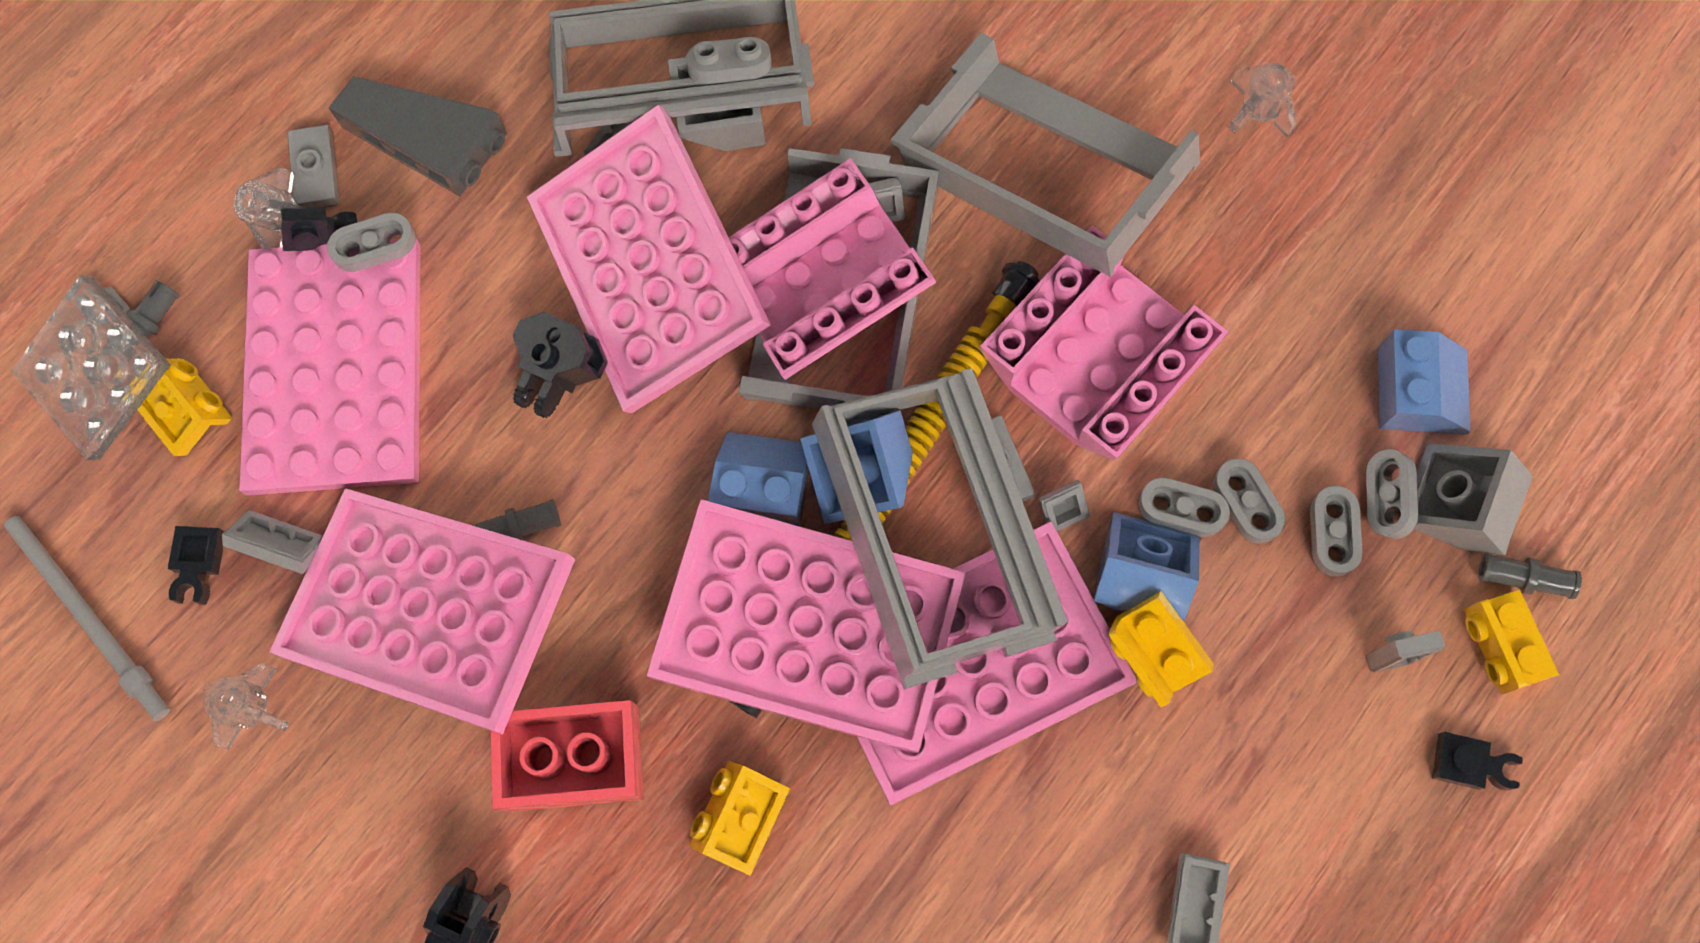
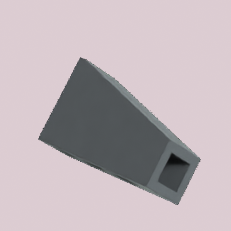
M354 76L329 107L343 129L459 197L467 187L476 183L481 174V168L491 155L496 154L502 148L505 136L507 135L499 115L490 109Z

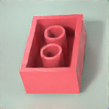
M631 700L512 711L503 735L490 731L492 809L514 812L644 800L639 707Z

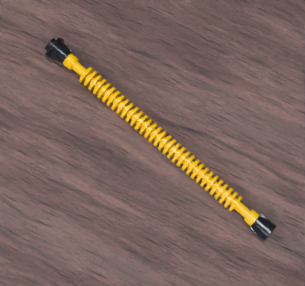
M1023 261L1007 263L1003 267V276L992 292L995 297L986 309L987 317L979 328L975 326L969 327L966 335L963 336L960 344L954 350L955 353L950 356L949 362L944 365L943 371L939 373L937 379L959 374L961 371L971 368L974 371L975 377L978 378L981 370L987 364L986 361H988L981 352L980 346L1040 282L1038 279L1039 274L1034 267ZM938 400L919 405L920 407H917L913 413L914 416L908 420V426H905L913 453L907 486L910 483L909 478L914 477L916 474L915 469H919L922 464L921 460L927 457L928 451L932 449L934 442L938 440L940 433L946 427V420ZM892 510L878 512L882 524L886 520L884 515L888 516ZM843 520L840 524L842 528L836 530L835 536L852 541L846 521ZM729 701L756 719L762 712L761 709Z

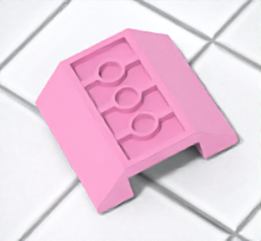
M851 158L729 237L771 326L761 331L759 335L764 342L763 346L784 380L936 283L914 248L908 246L887 216L871 186Z
M1093 225L1087 230V232L1103 240L1107 237ZM1065 254L983 342L980 350L1009 391L1072 443L1116 461L1226 337L1228 331L1195 305L1185 315L1121 266L1123 258L1114 268L1113 275L1109 277Z

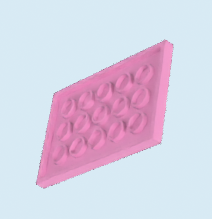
M660 105L655 106L527 196L588 334L600 341L608 361L605 372L624 412L633 413L771 326L670 116Z
M390 239L389 243L393 244L399 239ZM417 239L413 249L404 257L357 272H347L340 269L330 258L327 244L317 246L309 251H283L282 247L249 250L239 488L241 493L248 496L419 483L421 244ZM360 248L351 250L348 257L357 255Z
M345 488L269 653L503 735L575 559L568 553Z
M700 500L647 677L918 753L937 680L904 690L853 541ZM892 552L927 653L945 649L966 572Z
M1052 522L1034 529V533L1068 623L1054 631L1057 641L1006 658L1001 649L956 663L958 671L956 674L937 680L918 753L857 737L890 806L1137 683V679L1128 662L1121 660L1113 651L1108 634L1110 629ZM994 550L954 568L966 573L946 648L1021 625Z

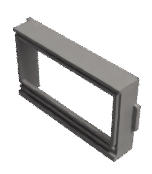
M639 0L549 11L551 20V38H549L550 75L554 88L555 113H552L555 157L572 155V129L634 122L657 105L663 107L670 117L800 101L803 126L811 125L807 87L814 86L809 45L801 44L795 0ZM788 22L793 65L770 68L767 74L757 79L701 84L691 78L569 93L567 48Z
M983 33L977 36L951 67L952 73L955 75L928 106L921 103L891 138L892 144L900 149L905 166L939 171L938 187L1109 277L1113 275L1116 265L1191 170H1195L1200 164L1199 133L1191 130L1178 147L1000 64L994 39ZM980 96L1151 181L1105 240L933 153V151Z
M789 148L788 163L790 174L784 201L850 158L868 183L898 177L902 196L919 198L910 248H914L925 264L938 191L939 171L891 164L890 155L840 148L839 155ZM919 294L899 307L884 392L903 388ZM759 333L756 335L748 377L742 376L739 388V395L744 396L745 400L755 401L757 399L819 410L824 405L833 406L868 397L790 384V377L784 380L763 346L764 342Z
M973 369L963 370L959 374L833 406H821L812 426L904 690L956 674L958 672L956 663L1001 649L1006 658L1056 642L1057 638L1054 631L1067 624L1068 620ZM938 400L1021 625L928 654L847 424Z

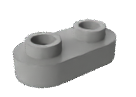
M756 37L703 41L690 48L686 54L688 74L692 80L701 84L757 79L767 74L772 65L769 45L764 40Z
M386 213L339 228L330 236L327 251L330 258L340 269L347 272H357L404 257L413 249L416 242V233L404 216L398 213ZM401 235L397 242L389 243L393 236ZM360 248L357 255L348 257L351 250Z
M1385 449L1376 453L1367 465V517L1373 531L1390 539H1400L1410 534L1418 521L1416 466L1409 456L1394 449ZM1399 468V476L1392 481V473ZM1400 511L1401 516L1398 522L1394 524L1393 517Z
M1232 459L1225 462L1215 474L1213 486L1215 492L1222 495L1227 501L1230 518L1246 540L1256 544L1272 541L1281 533L1285 525V514L1282 507L1253 463L1245 459ZM1229 479L1239 480L1242 484V490H1233L1229 486ZM1253 516H1259L1265 521L1264 529L1256 528L1253 525Z
M1169 478L1151 480L1142 490L1138 500L1140 512L1149 522L1200 537H1210L1217 534L1226 525L1230 515L1228 503L1219 493ZM1157 497L1165 499L1168 508L1165 510L1156 508L1153 499ZM1204 509L1208 511L1211 520L1209 522L1201 521L1197 517V510Z
M1342 486L1326 487L1314 497L1310 505L1312 557L1320 571L1329 576L1338 577L1351 572L1359 565L1362 559L1360 506L1358 499L1349 489ZM1327 505L1334 506L1338 510V518H1332L1327 514ZM1329 548H1334L1340 552V561H1334L1329 557Z

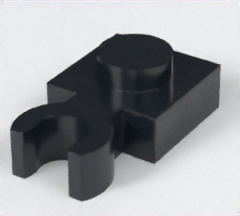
M325 208L281 209V241L283 251H309L317 246L327 244L330 236L336 230L357 223L356 213L346 211L340 212L333 217H327Z
M175 526L167 569L179 573V577L172 582L169 588V599L171 601L183 604L185 592L193 587V602L199 605L207 604L210 590L205 583L206 574L219 575L224 547L222 534L225 531L219 528Z
M1442 732L1438 733L1432 779L1480 790L1485 789L1486 779L1488 778L1490 783L1498 789H1517L1520 787V782L1507 779L1503 775L1502 768L1505 763L1513 766L1523 763V758L1514 753H1505L1493 757L1490 756L1491 742Z

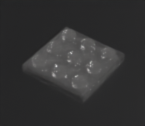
M79 275L11 372L86 460H100L171 364L94 277Z

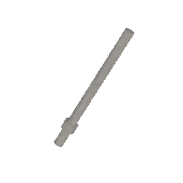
M14 516L4 523V528L120 676L118 683L130 698L136 697L154 721H159L170 713V709L152 687L154 680L145 668L134 664L22 518Z

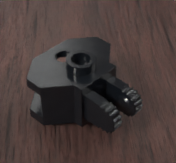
M546 312L521 319L512 335L521 357L517 367L524 370L513 394L514 403L522 408H527L536 400L533 408L535 410L534 413L543 418L550 417L554 410H556V406L559 405L565 390L573 393L577 385L601 378L608 361L599 339L584 333L581 328Z
M467 867L445 884L430 907L423 925L427 934L424 943H494L501 924L498 922L503 916L511 897L509 887L499 883L495 886L494 892L491 895L483 897L474 892L478 881L475 871Z

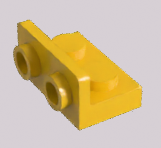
M152 358L125 394L173 456H187L210 425H227L232 419V416L223 406L221 398L212 392L199 377L196 367L181 358Z
M1520 589L1490 600L1486 599L1464 609L1466 629L1473 641L1479 643L1486 659L1484 663L1486 674L1495 686H1498L1501 694L1559 675Z
M1162 591L1116 616L1108 632L1110 644L1115 654L1121 660H1127L1136 673V679L1141 690L1148 697L1153 696L1160 707L1170 703L1174 692L1213 671L1214 663Z
M729 761L725 768H721L716 773L710 787L712 794L705 811H701L692 823L690 829V837L692 839L689 847L751 876L790 788L750 768Z

